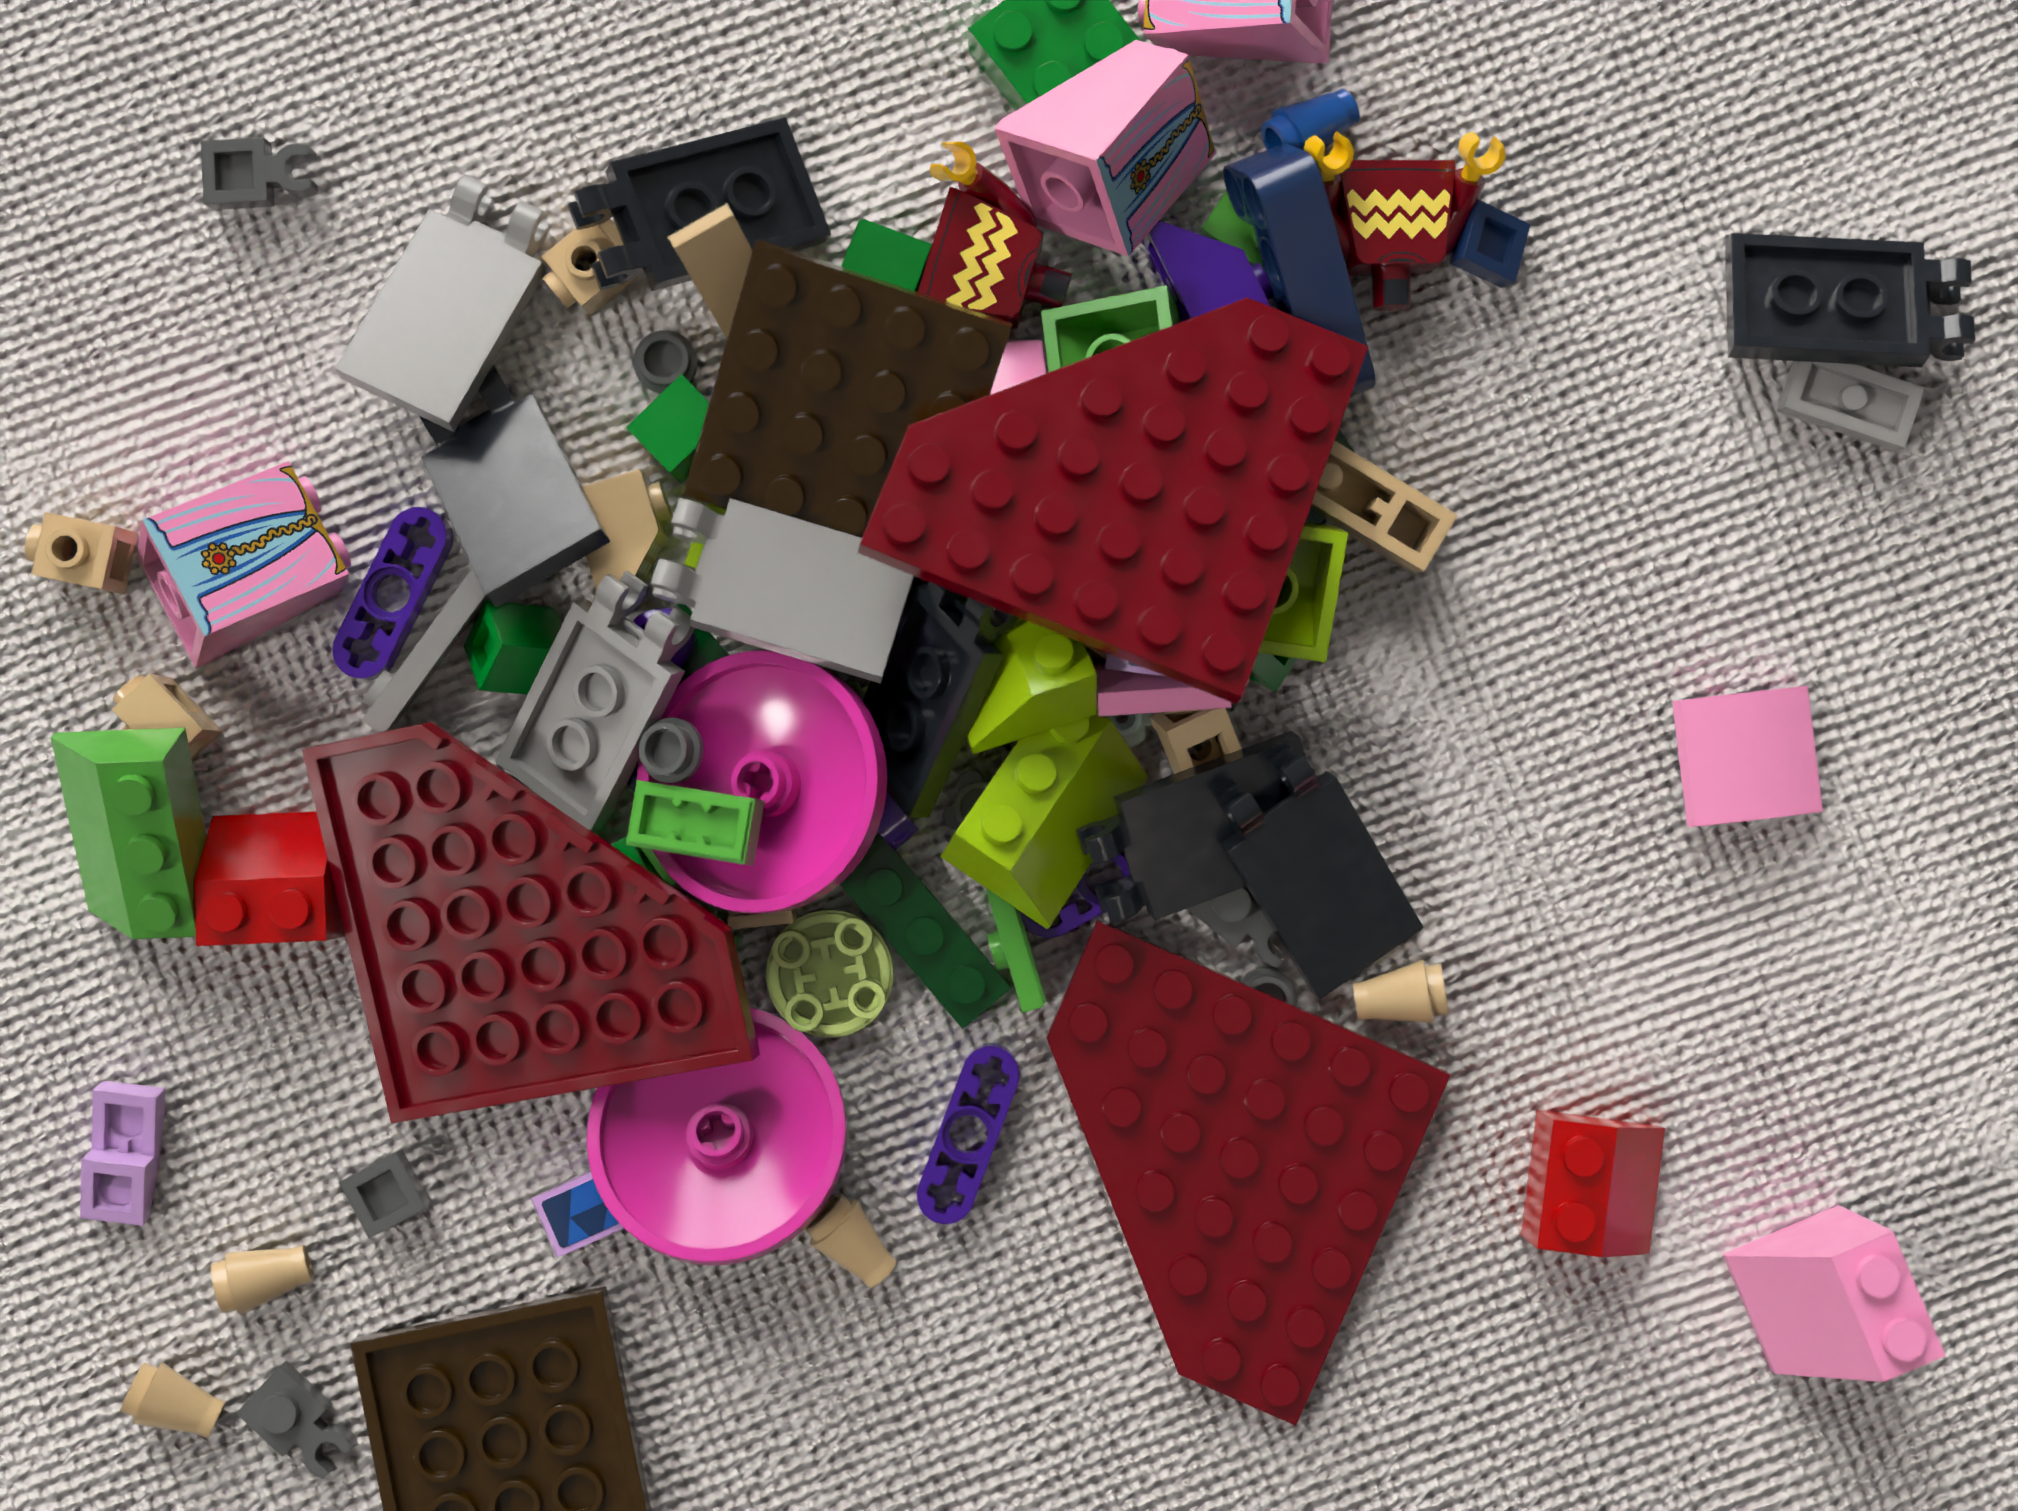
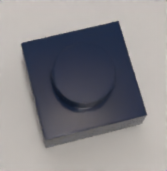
M1478 200L1452 252L1449 264L1500 288L1513 284L1517 279L1531 224Z

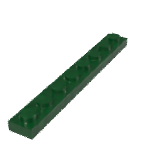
M680 603L675 606L688 615H692L693 610L689 606ZM695 628L694 646L682 667V670L685 672L678 686L705 665L730 655L712 633ZM877 831L864 858L840 885L959 1026L964 1029L1009 991L1011 985L997 971L995 966L900 854Z

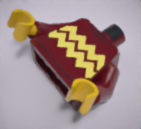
M1337 131L1333 136V149L1331 153L1324 157V142L1316 135L1308 138L1305 142L1304 150L1312 156L1321 173L1348 275L1371 276L1373 310L1396 311L1411 307L1410 275L1424 274L1442 265L1444 258L1450 256L1484 188L1485 179L1482 175L1496 172L1502 166L1506 155L1504 145L1494 136L1490 141L1487 153L1482 157L1474 158L1480 143V138L1474 132L1465 134L1459 141L1458 151L1460 157L1465 161V165L1457 170L1455 160H1353V145Z
M962 141L942 142L941 145L950 150L954 155V168L951 171L943 164H931L930 173L935 179L940 181H958L959 189L949 187L918 292L1012 323L1011 329L1018 328L1026 300L1053 308L1062 307L1068 293L1072 273L1038 263L1043 246L1044 233L1037 228L1034 214L1004 181L980 163H976V155L967 143Z

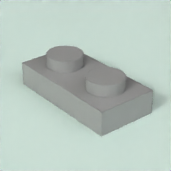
M1793 361L1777 412L1897 452L1906 447L1925 388L1856 364Z

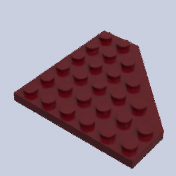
M1246 297L911 424L907 428L863 534L858 554L1237 704L1245 691L1368 346Z
M432 722L302 749L391 1124L753 1061L760 1055L732 927Z
M1097 919L1046 1034V1039L1178 1374L1296 1426L1451 1075L1445 1070L1296 1005H1291L1257 988L1249 987L1247 984Z

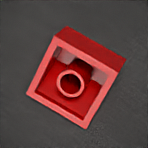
M316 811L212 816L194 878L196 946L327 941L346 937Z
M1536 1110L1521 1236L1535 1248L1595 1257L1649 1254L1665 1127Z

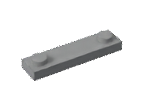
M473 568L396 674L393 676L384 670L364 696L362 701L371 708L361 721L378 733L394 729L482 608L485 600H488Z

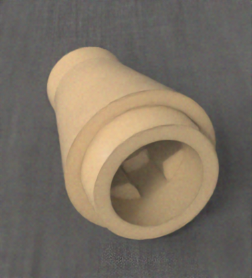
M1424 960L1375 978L1353 983L1358 1020L1383 1019L1434 1023V1016L1449 1014L1441 964L1425 966Z
M841 1192L830 1196L817 1217L805 1228L806 1232L811 1236V1246L859 1277L869 1288L875 1287L882 1282L897 1263V1260L887 1251L857 1199L848 1200Z
M300 1245L284 1249L227 1252L225 1260L211 1264V1279L221 1312L227 1313L237 1310L240 1315H243L300 1285L313 1282V1270L306 1246Z
M143 1362L124 1399L120 1412L133 1416L132 1424L195 1433L209 1438L226 1401L213 1397L163 1362H161L158 1368Z

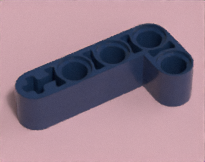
M1284 143L1224 166L1223 178L1232 207L1242 221L1252 225L1254 228L1276 309L1368 346L1325 186L1312 156L1305 150ZM1367 349L1350 397L1371 390L1376 385L1369 349Z

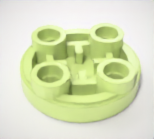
M836 909L811 912L798 918L797 922L788 925L775 939L767 960V988L774 1006L793 1029L826 1038L849 1035L871 1023L888 1001L894 981L892 954L882 934L870 922L859 915Z

